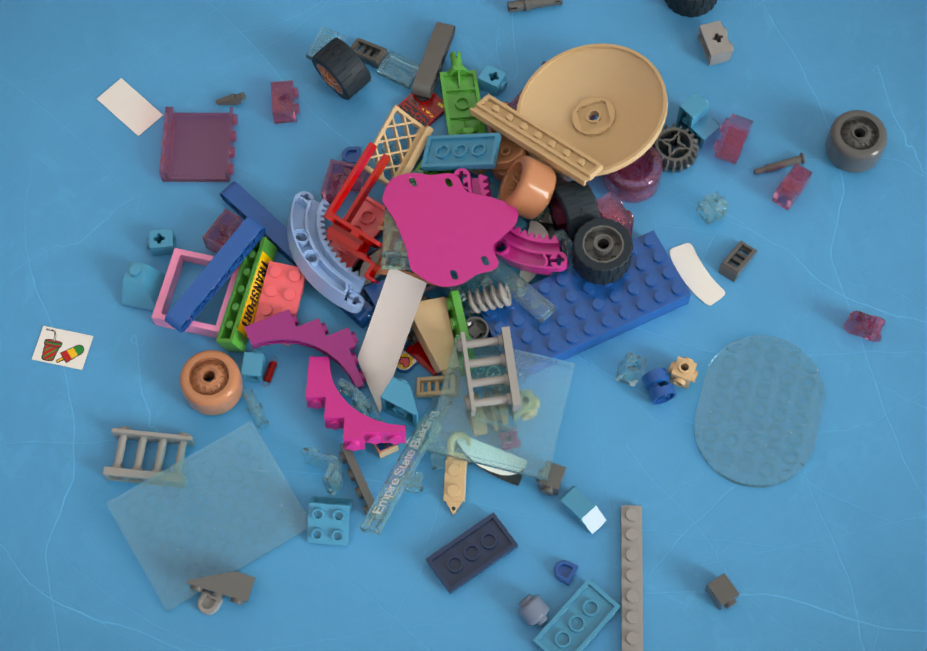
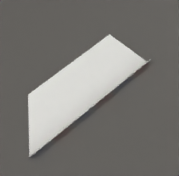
M392 267L389 268L357 358L379 413L382 409L380 396L394 376L427 284Z

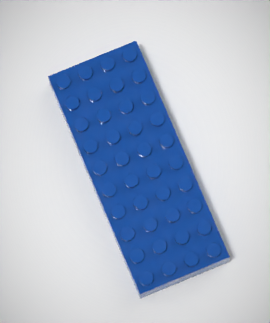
M654 230L632 239L633 251L629 269L621 279L614 283L598 285L588 282L580 277L579 273L575 271L574 266L512 293L511 306L507 307L504 304L503 308L496 306L495 310L489 308L486 312L481 309L478 317L483 318L487 322L489 338L497 337L498 334H501V327L510 326L518 381L689 304L691 293ZM493 345L498 356L503 354L502 346Z

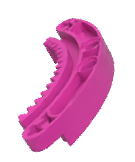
M465 168L457 169L454 172L459 178H461V175H465L463 187L466 191L492 197L489 187L491 185L487 176L481 174L479 178H471L469 171ZM514 225L508 233L493 245V250L498 260L522 271L552 275L551 272L564 271L569 265L566 254L560 252L561 245L556 235H553L551 240L548 235L542 239L541 234L535 237L534 233L531 232L528 235L527 230L522 232L520 227L516 228ZM502 246H505V247H506V248H505L503 251H501V252L497 251L498 248H500V247H502ZM558 258H562L563 262H561V265L556 263Z

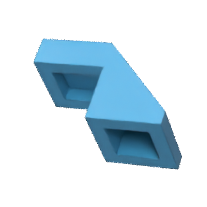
M572 486L559 499L567 512L577 517L590 534H593L607 521L597 506L575 486Z

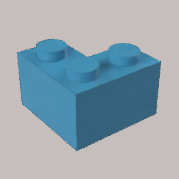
M695 93L679 106L676 125L678 127L682 125L683 130L689 128V134L694 133V139H698V146L703 149L718 137L720 126L715 119L707 115L709 109L708 101Z

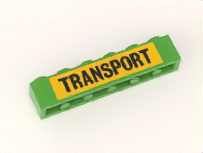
M262 237L242 261L216 339V342L228 352L244 353L249 340L244 327L254 323L269 261H274L277 247L266 237Z

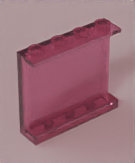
M165 107L159 169L162 182H230L231 175H234L232 158H235V147H233V142L237 140L234 126L238 125V115L234 114L233 107H230L229 113H175L173 107Z

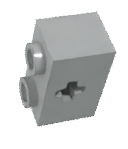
M721 21L699 25L697 36L709 66L730 61L734 48L732 42L728 41L727 29L722 26Z

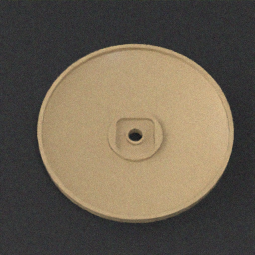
M588 44L564 51L543 64L531 76L523 88L516 111L603 164V170L596 175L601 176L628 166L653 145L661 133L666 120L668 97L659 71L640 53L615 44ZM593 115L599 116L596 120H590V117ZM527 151L532 158L552 167L555 173L565 175L564 173L557 170L550 164L546 163L545 161L538 158L531 152Z

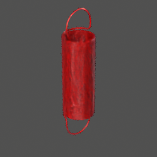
M270 361L263 379L265 382H271L277 362Z

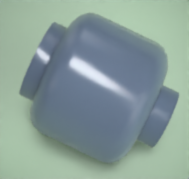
M529 594L519 602L518 613L529 626L535 624L540 626L548 619L546 615L549 612V607L539 595L532 596Z

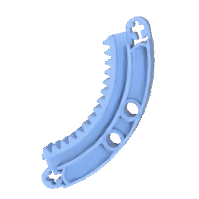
M307 191L299 192L294 197L287 225V238L293 259L307 281L324 297L351 313H359L364 305V298L361 296L366 279L363 277L364 275L358 276V271L352 272V267L346 268L347 263H341L342 258H336L337 252H332L333 247L329 246L330 241H327L325 235V217L323 216L328 210L330 203L326 199H322L321 203L315 201L313 195Z

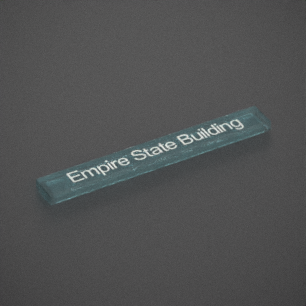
M436 396L432 398L359 528L363 532L380 534L453 403L450 398Z

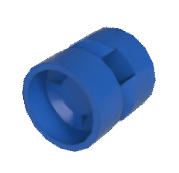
M665 368L654 369L642 377L645 388L650 390L648 395L654 405L665 403L673 399L677 394L673 384L669 383L670 377Z

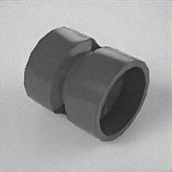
M474 316L466 320L470 340L487 337L489 327L483 318Z

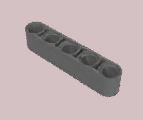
M436 22L414 79L412 94L431 98L439 78V72L442 70L454 38L456 28L454 25Z

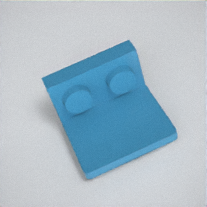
M312 496L308 508L307 542L347 546L349 543L350 512L353 508V499Z

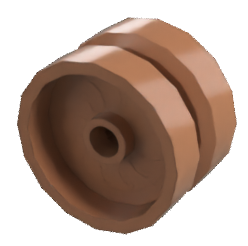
M500 134L501 142L496 168L491 169L495 178L502 181L508 168L517 158L521 156L530 157L526 149Z

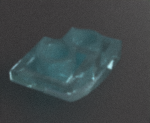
M340 378L337 384L340 394L349 399L352 397V405L357 411L362 414L366 412L371 415L372 407L366 396L353 384Z

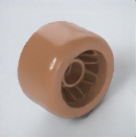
M521 156L511 164L505 173L500 185L498 199L514 207L518 211V216L524 219H534L544 211L551 200L556 185L555 171L549 165L532 157Z
M206 350L193 355L184 364L180 373V387L186 401L195 411L204 415L214 416L228 412L238 403L243 392V379L237 364L229 355L216 350Z

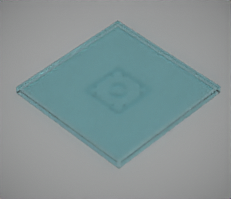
M456 335L426 451L547 481L575 363L513 349L522 404L521 410L512 411L511 405L507 403L476 407L475 416H471V411L466 410L465 398L469 397L462 351L458 352L457 339H460V335ZM492 345L468 348V358L471 360L500 356V354H503V347ZM498 364L470 368L471 379L503 376V373H506V367ZM504 384L473 387L474 399L506 395V393H509V387Z

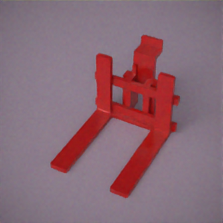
M369 142L323 217L333 222L326 231V237L369 263L370 266L363 277L378 284L379 281L374 279V276L379 270L380 265L373 262L372 258L367 256L366 253L369 250V246L378 249V247L382 248L383 244L351 225V222L390 160L388 155H382L345 217L342 219L336 215V212L377 148L374 143ZM389 249L390 254L394 256L397 254L395 251Z

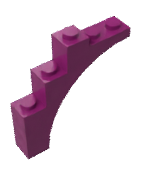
M289 309L244 327L253 349L281 343L297 344L315 349L337 363L349 376L357 391L364 389L366 378L363 371H358L356 364L359 362L355 353H351V351L356 350L358 339L354 331L350 332L349 327L326 336L329 332L325 322L321 323L318 318L296 327V325H299L295 313L291 315Z

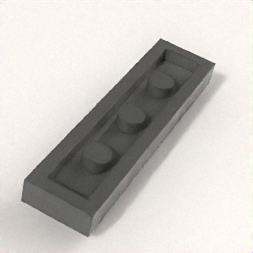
M340 444L342 452H339L343 464L347 463L350 468L347 470L351 482L355 480L358 486L355 488L359 500L363 498L366 504L363 506L367 518L371 516L373 522L380 520V514L373 513V510L377 512L378 508L353 452L349 449H344V444Z

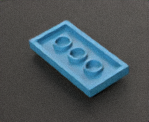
M500 133L428 136L421 168L423 171H445L460 168L467 170L495 169L501 135Z
M588 578L533 639V643L542 651H583L621 606Z

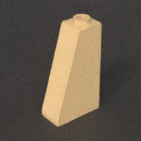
M445 297L420 301L411 327L436 373L442 372L443 375L455 373L454 370L460 366Z

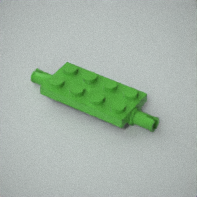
M457 51V56L455 52H451L452 67L447 72H439L447 134L486 133L485 123L470 114V108H474L476 103L481 100L476 70H467L462 65L461 52Z

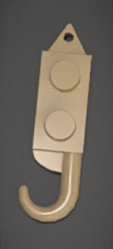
M456 432L449 437L445 460L443 501H446L453 515L456 514L462 502H465L467 460L464 455L455 452V441L463 438L467 442V446H471V440L467 434L462 432Z

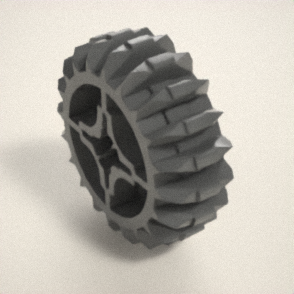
M666 124L656 141L648 149V156L652 158L653 164H657L658 169L664 167L665 172L670 169L672 174L677 169L681 173L683 168L687 170L690 165L693 166L699 152L698 139H694V133L689 134V128L683 130L682 125L676 128L675 124L672 125V128H669Z

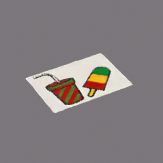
M43 326L32 360L82 370L94 336Z

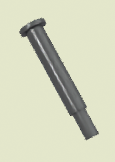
M800 153L799 156L754 169V174L767 173L798 163L805 164V157L803 153Z

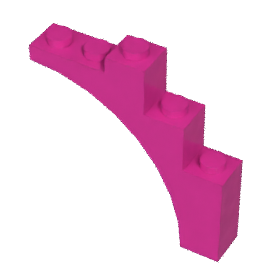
M309 356L306 387L307 408H325V427L333 430L344 429V449L351 451L365 450V443H391L395 445L406 443V425L377 421L357 411L346 402L333 383L330 358Z

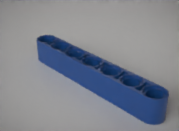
M251 217L246 218L165 316V322L180 333L184 332L261 240L266 232V228Z

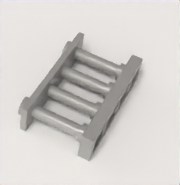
M510 326L501 327V334H498L497 337L466 340L465 332H461L460 339H457L458 352L462 351L469 397L465 398L466 410H470L471 416H475L476 407L507 403L511 405L512 411H520L522 404ZM492 345L503 347V354H500V356L471 360L468 358V348ZM498 364L506 367V373H503V376L471 379L470 368ZM504 384L509 387V393H506V395L474 399L473 387Z
M120 426L119 429L112 428L111 432L119 440L114 464L111 467L104 466L103 475L106 480L187 489L188 479L183 475L182 468L186 446H195V441L190 434L181 432L177 435L138 431L124 426ZM127 439L138 440L134 466L131 469H124L122 467ZM147 441L158 443L154 469H151V471H144L142 469ZM177 444L178 450L174 471L163 473L162 466L166 445Z

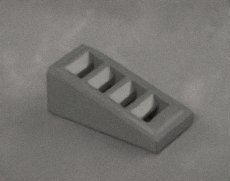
M357 38L351 46L363 62L379 70L384 67L390 58L386 48L361 38Z
M740 241L721 263L718 272L734 282L757 253V250ZM739 250L745 252L746 254H748V256H746L745 254L741 253Z

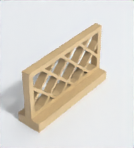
M396 105L392 107L373 142L376 146L380 143L384 144L385 154L390 157L389 167H385L384 170L390 169L391 179L402 174L411 173L426 145L427 137L431 136L434 130L430 126H423ZM395 113L401 116L402 123L395 124L393 117ZM410 124L417 128L414 135L409 133L408 125ZM403 126L406 136L399 137L396 127ZM388 128H392L394 135L392 139H387L385 131ZM407 139L408 148L406 150L401 148L400 140ZM395 141L396 152H390L388 142ZM376 148L374 156H371L370 159L375 158L377 164L383 154L379 155ZM391 155H399V165L393 164ZM366 164L363 170L371 175L374 169ZM382 172L378 180L387 185L390 181L384 177Z

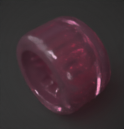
M651 146L641 157L628 166L605 174L604 183L607 190L616 199L626 203H639L649 199L655 194L660 185L663 171L662 159L656 149Z

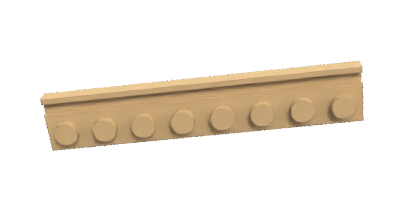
M490 94L476 103L474 108H470L472 116L583 186L586 185L588 180L591 181L603 170V164Z

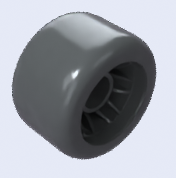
M863 110L845 112L838 116L831 125L826 139V153L831 162L843 171L851 173L867 171L878 163L887 144L886 128L882 121L870 112Z

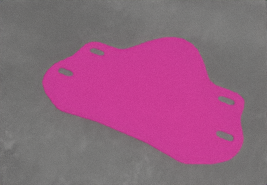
M407 173L396 176L386 185L382 201L393 217L405 244L411 270L427 282L443 287L463 284L475 275L496 269L499 261L494 253L493 245L512 229L518 219V211L514 207L509 206L505 201L466 191L459 177L452 173L435 175ZM410 178L415 179L417 183L416 186H412L410 184ZM449 178L453 186L448 187L445 179ZM482 256L487 257L490 263L489 265L483 264L481 260ZM451 270L456 271L459 277L457 280L452 278Z

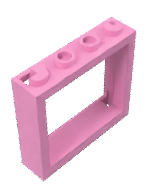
M178 248L174 249L152 314V320L155 325L175 329L165 322V316L168 312L184 261L207 266L214 256ZM240 265L231 275L216 325L193 321L185 332L217 338Z

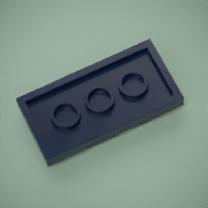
M493 512L429 556L426 562L448 593L452 594L515 550L518 544Z

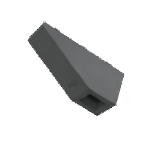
M233 571L187 580V584L191 585V590L202 593V590L205 589L211 591V596L222 599L223 595L231 597L230 602L242 605L243 601L248 603L255 577Z

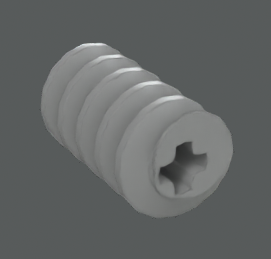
M498 283V289L492 284L490 291L487 290L486 286H483L482 293L478 288H475V294L468 290L467 299L472 313H480L481 309L484 312L488 311L489 308L495 310L496 306L503 308L504 304L507 307L512 304L507 284L503 287L501 283Z

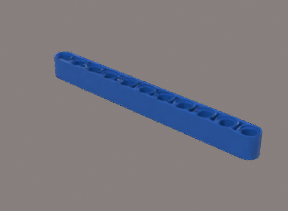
M233 181L220 193L221 198L244 220L251 217L264 226L266 232L263 237H266L277 247V251L292 265L298 267L289 248L287 228L243 187ZM365 299L363 308L359 313H351L339 307L363 329L370 323L375 310Z

